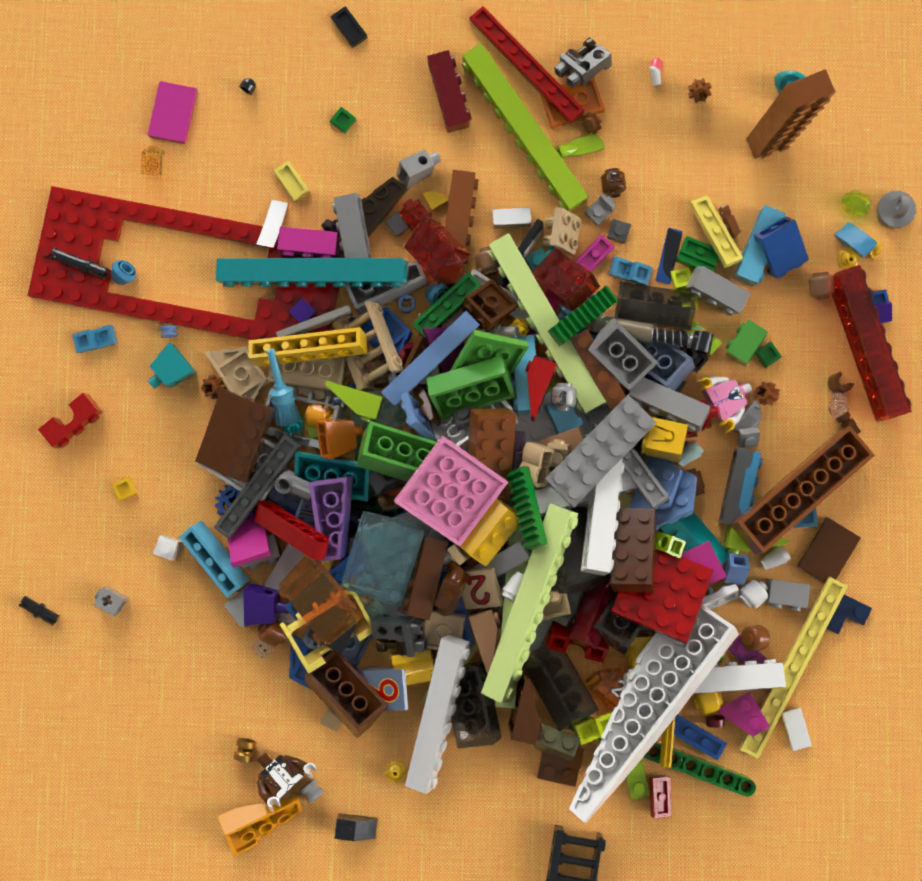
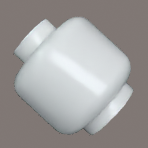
M752 579L740 589L741 595L739 598L748 608H758L768 599L769 596L766 591L769 589L763 581L757 582Z

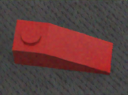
M534 356L533 361L528 362L525 372H528L527 383L532 422H535L557 367L556 363Z

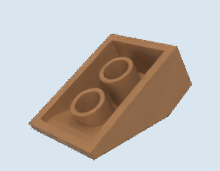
M493 607L473 612L469 616L487 675L495 656L498 628L501 621L498 610H494Z

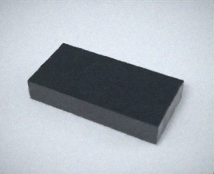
M346 6L330 16L352 48L368 38Z

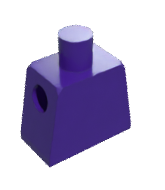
M250 583L243 590L244 625L272 624L280 617V613H289L285 608V605L289 602L280 601L279 590Z

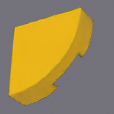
M429 191L422 194L432 211L448 202V199L439 192Z

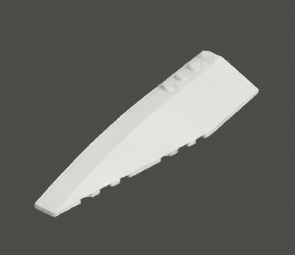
M701 604L687 644L656 632L638 655L633 672L631 671L628 677L629 681L620 695L619 703L613 710L601 737L600 745L594 752L590 767L588 766L585 772L586 776L582 784L579 785L569 808L584 823L591 818L644 757L739 635L735 626Z

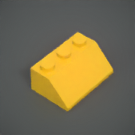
M496 498L460 547L486 567L519 526L517 522L520 518L515 516L517 511Z

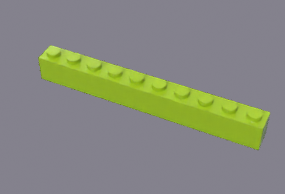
M482 43L462 55L461 65L467 74H471L476 88H480L483 91L485 101L488 104H492L496 117L498 119L501 118L505 123L506 131L509 134H513L517 147L520 150H524L529 164H533L536 167L538 177L541 180H545L549 193L552 196L555 195L558 199L559 207L572 212L587 202L589 196Z

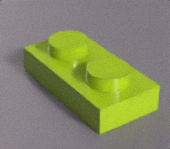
M642 759L626 777L631 800L650 796Z

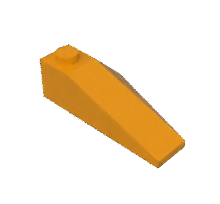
M298 797L279 800L281 807L279 808L276 804L272 805L274 812L269 811L266 803L235 808L218 816L223 833L234 857L253 848L258 844L257 840L261 837L271 835L273 828L286 824L302 812Z

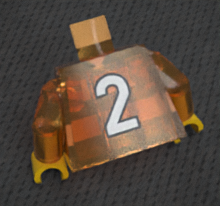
M627 666L623 672L619 668L614 670L607 668L596 671L586 679V682H579L576 688L583 685L585 690L580 693L583 695L587 692L588 687H591L590 691L613 712L619 703L622 691L625 689L623 674L629 673L628 670L632 668Z

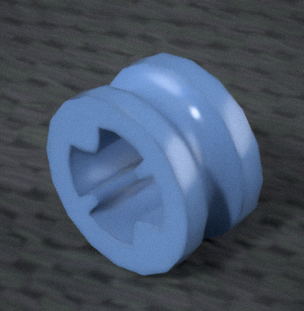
M410 295L400 297L398 301L399 309L404 313H411L415 309L414 298ZM410 300V305L412 306L410 308H403L404 304L402 302Z
M168 325L160 327L162 331L161 338L177 337V326Z

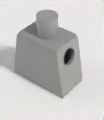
M426 150L415 153L399 161L396 176L408 190L432 175L434 166L441 162L440 156L437 152L428 155Z

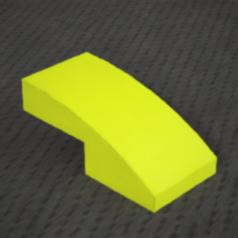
M686 267L671 271L672 284L679 310L698 307L697 297L690 294L691 291L686 289L692 275L690 268Z
M612 712L573 725L576 737L580 738L579 744L583 745L601 738Z

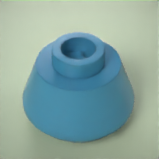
M118 260L112 265L111 277L116 284L126 285L136 279V270L129 262Z
M434 282L427 286L425 296L430 306L449 290L446 284Z

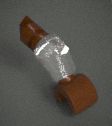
M835 373L828 379V387L834 392L831 395L828 406L829 412L833 419H836L838 423H842V428L850 425L858 434L861 431L854 419H850L847 395L845 394V392L852 389L854 383H847L841 386L839 379L842 373Z

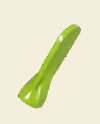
M591 134L575 139L566 145H558L557 152L562 159L568 156H581L601 151L604 148V143L599 136Z

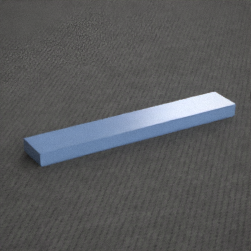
M465 311L381 393L395 407L402 400L401 395L403 393H410L473 330L478 328L479 324Z

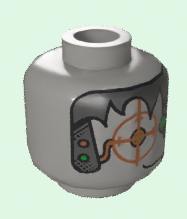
M557 383V386L552 388L551 405L557 407V411L569 412V408L576 406L577 389L572 387V384Z

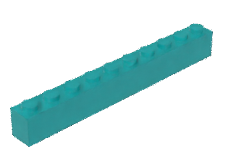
M217 258L216 282L222 283L223 287H234V284H241V287H252L253 284H259V287H271V284H277V287H289V284H296V287H307V284H314V287H326V284H333V287H345V284H352V287L360 288L363 287V284H370V287L380 288L382 284H389V287L399 288L401 284H407L408 261L404 258Z

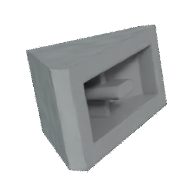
M241 590L224 606L240 627H249V625H244L243 590Z

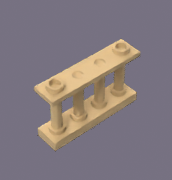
M366 301L365 305L368 310L366 313L352 322L338 319L333 322L335 330L357 328L371 319L374 329L366 333L367 342L377 336L380 346L364 356H346L357 390L369 393L374 390L372 383L374 379L389 370L390 372L401 373L403 367L402 360L397 354L383 317L381 306L378 303ZM384 353L387 363L368 373L366 363Z

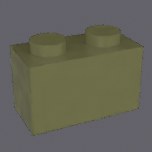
M542 724L540 741L536 740V745L533 748L571 762L575 756L580 738Z

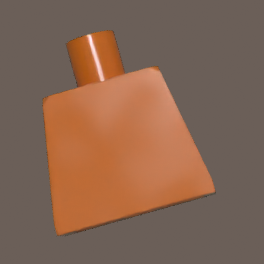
M351 420L316 421L321 458L334 459L356 449V438L363 436V428L360 425L354 427V422Z

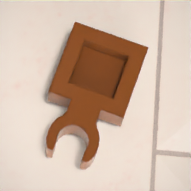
M723 205L718 209L730 236L735 238L741 231L734 215L731 214L729 205Z

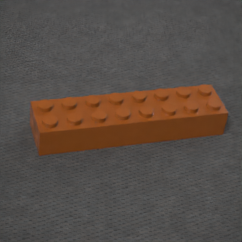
M826 69L791 82L784 87L746 138L755 159L759 157L765 159L771 156L774 151L779 150V152L790 148L789 145L795 142V138L799 137L800 133L806 129V126L812 123V119L818 116L817 113L824 109V105L831 101L830 98L836 91Z
M508 408L471 409L467 453L506 479L508 483L511 482L506 476L512 472L517 415ZM507 484L497 498L509 506L511 486ZM472 557L464 562L467 567L480 563Z
M850 425L842 428L730 525L755 555L763 554L875 455Z

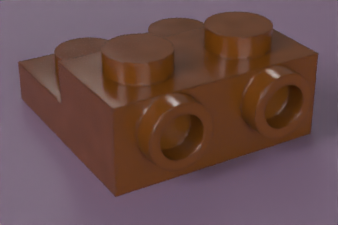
M493 279L465 296L462 303L463 312L467 311L479 324L478 328L485 329L487 332L500 324L503 318L518 307V304Z
M578 744L575 756L571 762L542 751L537 779L576 787L584 748Z

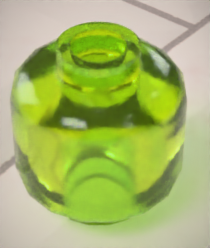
M857 189L852 190L850 193L846 192L841 200L843 211L857 218L862 215L865 216L872 204L870 196Z

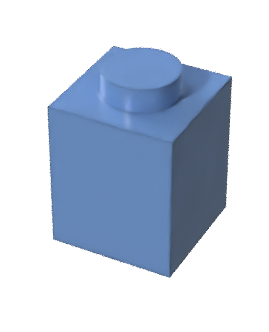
M729 553L724 566V571L727 575L724 578L725 583L744 586L750 570L749 556Z

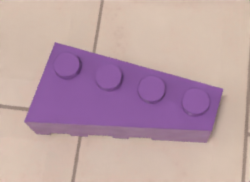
M353 476L318 480L309 483L316 530L329 538L326 556L321 562L338 560L347 556Z

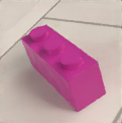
M280 226L277 250L284 257L301 255V258H337L339 235L337 232Z

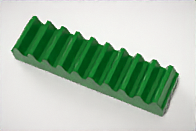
M468 272L412 324L413 327L423 337H425L422 331L423 328H441L444 323H447L449 318L453 317L454 313H458L459 309L462 308L465 296L482 285Z
M606 285L547 332L560 347L619 300Z
M522 466L510 472L506 478L511 480L508 485L513 488L510 493L514 495L512 501L516 502L513 508L518 510L515 516L520 518L517 524L522 526L519 532L524 534L521 537V540L525 541L523 548L535 550L548 543L530 469L528 466Z

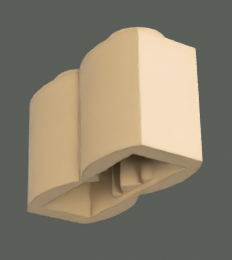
M527 442L523 449V461L520 467H529L534 487H545L547 482L544 479L550 473L549 468L553 462L554 449L547 448V446L539 443Z

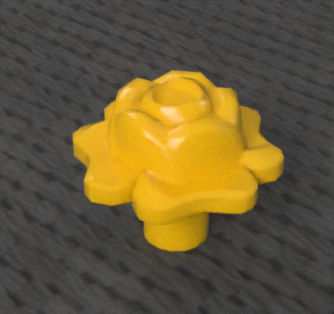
M873 236V239L878 244L868 253L871 260L876 255H880L882 251V243L876 239V236Z
M849 247L845 250H840L839 256L836 258V261L839 262V268H844L846 271L856 268L860 260L857 253Z
M516 318L509 326H518L519 336L524 337L529 332L528 327L530 325L525 318L520 320Z
M392 760L391 763L385 765L386 771L384 775L390 783L394 781L398 784L401 780L406 779L405 773L407 768L403 765L402 761Z

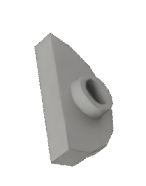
M756 400L744 411L741 419L732 431L738 433L739 429L753 428L759 425L761 421V407Z

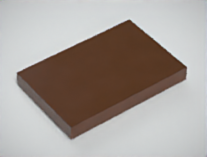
M826 517L797 567L823 583L826 582L828 576L836 580L861 537Z

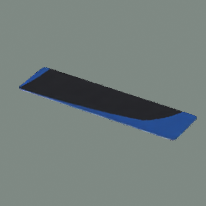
M672 228L667 230L656 281L666 284L671 282L670 272L674 270L682 236L681 230Z

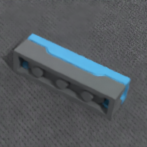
M739 447L734 448L718 523L730 525L753 505L754 495L752 493L754 487L756 488L758 484L757 470L761 468L763 460L760 457L761 452Z

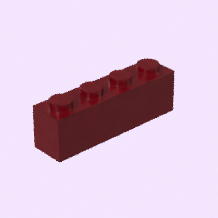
M449 50L428 55L427 62L447 133L468 128L472 117L470 110L465 108L464 103L467 100L465 92H461L459 85H462L460 75L455 73L454 68L457 67L455 57L450 55Z
M611 571L604 576L592 575L568 636L570 640L580 646L597 649L618 595V592H613L610 584Z

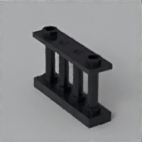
M555 825L546 881H597L601 851L604 852L606 844L602 834L597 832L596 840L569 836L567 833H564L563 826ZM568 843L595 848L593 860L564 855L561 852L562 845ZM562 863L591 868L590 880L560 875L558 867Z

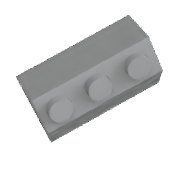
M615 318L598 333L588 349L628 390L637 384L658 363Z

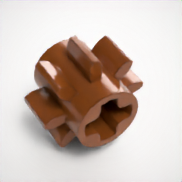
M704 78L701 80L694 79L692 85H688L690 91L688 93L689 98H694L695 103H698V101L706 102L707 97L712 95L709 90L712 88L710 82L706 83Z
M210 375L207 379L202 380L204 383L201 389L205 393V397L211 396L212 399H217L221 388L225 389L226 385L222 377L216 378L215 375Z
M762 382V385L756 388L755 398L760 399L759 404L772 406L773 402L779 399L780 389L775 388V383Z

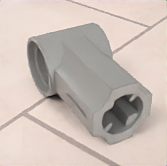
M285 470L276 479L274 486L279 493H291L309 502L311 500L310 482L297 477L295 472Z

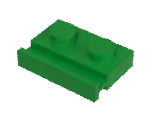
M686 236L675 262L692 269L704 266L713 271L719 257L712 246Z

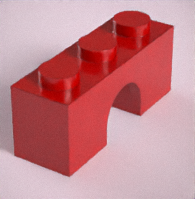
M82 393L68 404L74 414L73 420L69 424L64 425L60 419L52 417L38 429L51 447H65L69 444V439L74 435H80L85 430V426L96 422L100 418L99 415L103 411L89 394Z
M553 620L548 632L547 648L566 653L568 645H578L568 638L573 623L571 627H566ZM603 632L597 649L580 646L585 652L584 658L603 663L609 650L610 633Z

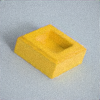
M130 476L111 484L119 502L138 494Z

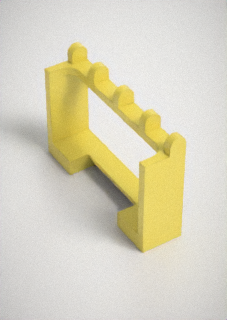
M349 582L345 584L347 590L337 596L334 592H331L330 596L332 599L321 606H318L316 602L313 603L315 609L305 616L301 617L297 613L296 617L298 620L287 627L283 622L280 624L308 674L326 663L322 655L332 649L321 645L303 656L291 635L294 630L346 598L352 597L363 620L357 623L351 637L355 635L361 641L373 633L371 620Z

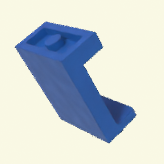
M785 216L753 234L755 241L761 244L769 265L767 273L775 278L785 276L787 272L801 267L803 263L809 260L796 220Z

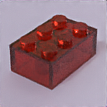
M427 216L423 218L404 246L434 280L447 285L450 284L471 255L440 222Z
M556 248L532 271L541 290L570 312H573L600 287L592 272Z

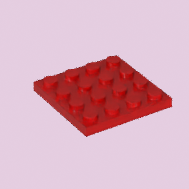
M656 549L654 593L618 592L611 613L687 644L714 570L683 557L677 558Z

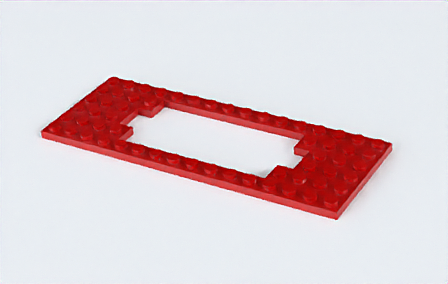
M51 186L27 295L31 298L250 340L277 337L276 332L299 324V321L289 310L302 298L316 311L312 318L335 310L339 287H333V284H326V287H314V284H307V287H296V284H289V287H277L274 301L259 298L254 320L108 292L111 281L110 269L105 280L92 274L86 275L79 269L52 260L50 256H53L51 255L52 250L57 248L84 260L90 259L99 265L104 239L119 242L123 220L267 247L257 244L263 226ZM278 237L273 248L267 247L269 248L267 258H301V255H294V257L282 256L277 250ZM339 241L337 258H345L344 252L340 249ZM332 323L307 333L331 331Z

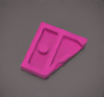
M750 692L724 705L717 711L751 736H755L771 727Z

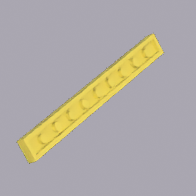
M828 576L783 663L786 687L770 688L760 707L771 727L755 736L747 733L739 747L743 752L756 759L761 755L848 587L847 585Z

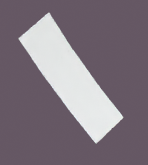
M271 200L268 214L257 242L258 245L274 247L288 203Z

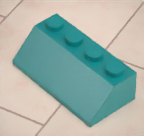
M295 452L294 472L297 477L308 482L353 476L351 499L368 502L375 493L369 481L373 471L356 466L357 461L340 458L326 459L321 458V455Z
M694 511L692 515L680 518L672 524L668 522L659 526L660 532L686 542L683 552L709 540L721 565L729 555L728 551Z

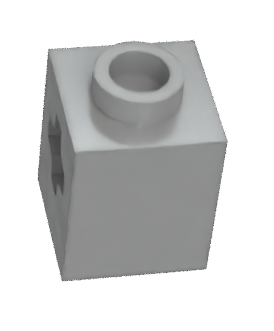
M109 586L103 587V589H99L96 593V601L93 605L116 616L120 614L129 597ZM111 596L110 600L112 601V603L108 604L109 600L107 599V597Z

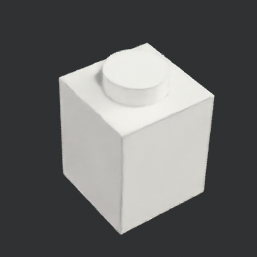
M160 535L153 554L168 560H177L183 542L166 535Z

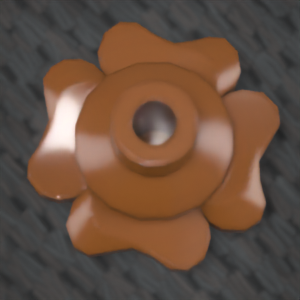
M587 112L581 118L583 121L582 127H584L587 133L590 134L592 132V134H596L598 130L602 129L600 125L602 121L596 113Z

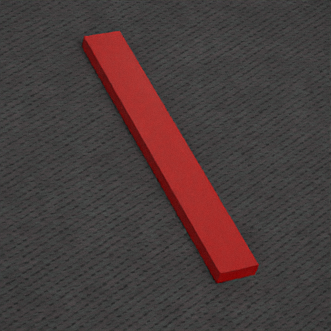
M484 6L469 17V21L570 125L585 112V109Z

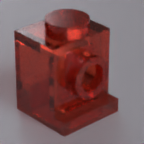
M412 199L407 200L399 213L411 231L426 225L433 216L431 212L428 213L419 199L415 201Z

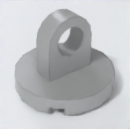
M891 191L885 194L879 200L876 207L877 216L883 222L882 224L892 229H900L908 225L916 214V204L913 198L903 191Z

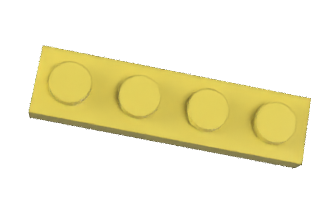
M708 195L691 201L689 206L724 268L741 262L743 257Z

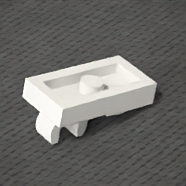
M736 584L725 585L718 592L714 593L713 589L708 587L710 594L704 596L702 605L712 610L739 598V589Z

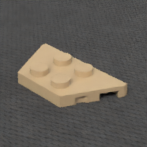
M247 347L205 352L229 391L256 401L267 382V377L260 366L257 367L248 359L249 349Z

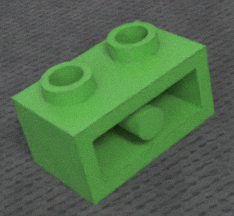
M749 319L746 324L742 323L736 331L738 333L735 340L731 338L725 347L728 349L726 355L744 367L747 366L768 335V331Z

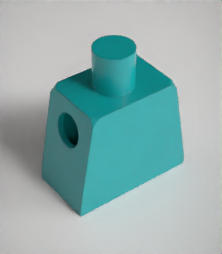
M169 343L150 364V368L155 374L147 381L154 389L162 383L172 388L197 372L175 345Z

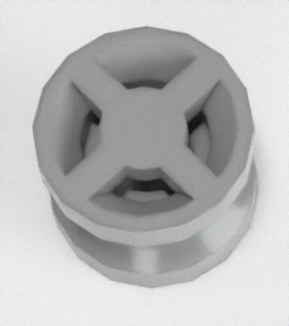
M313 779L299 792L306 796V801L310 804L324 790L319 788L316 779Z

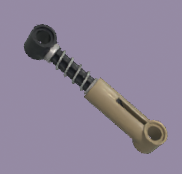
M601 314L589 323L586 329H588L591 335L597 336L613 317ZM615 318L639 342L650 343L656 340L658 343L660 341L665 342V344L672 343L673 346L675 344H679L681 347L685 345L687 348H691L692 352L708 355L711 352L714 336L712 333L694 331V334H689V332L683 334L681 331L679 333L673 330L666 331L665 328L663 330L657 327L654 329L653 324Z

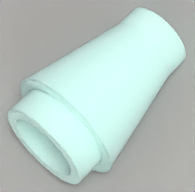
M695 440L691 443L688 442L683 449L681 461L678 463L684 467L686 464L701 457L704 450Z

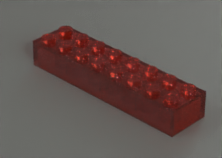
M860 265L832 275L835 284V292L832 294L875 421L880 422L912 412L911 401L906 397L904 391L905 384L898 374V364L893 360L891 354L892 347L885 337V327L880 323L878 317L879 310L872 300V290L867 286L865 271Z

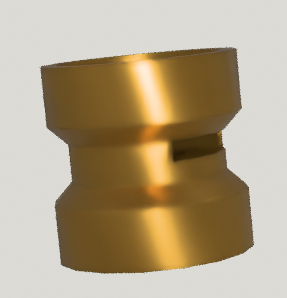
M238 738L236 742L237 751L234 752L233 759L240 762H252L254 757L252 752L256 747V741L248 738Z

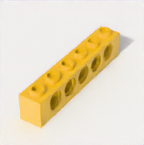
M360 327L249 340L248 359L257 367L270 365L267 355L268 349L275 350L278 364L367 354V335Z

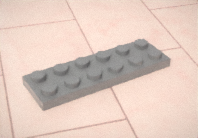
M627 395L544 480L574 508L657 422Z

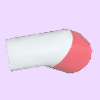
M654 58L650 62L649 70L653 86L662 84L660 73L663 62L660 58Z

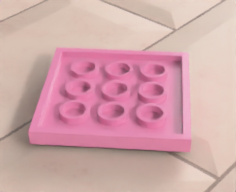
M442 435L400 491L394 502L460 547L508 484V481Z

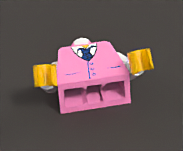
M715 376L697 380V382H702L703 388L700 390L703 392L710 407L719 406L721 417L717 418L720 423L719 426H726L727 430L725 433L733 430L745 411L744 406L747 404V400L744 396L752 392L750 384L746 382L738 386L736 380L730 381L727 377Z

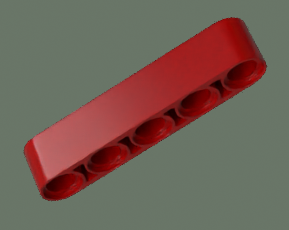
M260 500L258 502L254 519L256 523L309 558L319 561L325 559L329 544L327 536L271 501Z

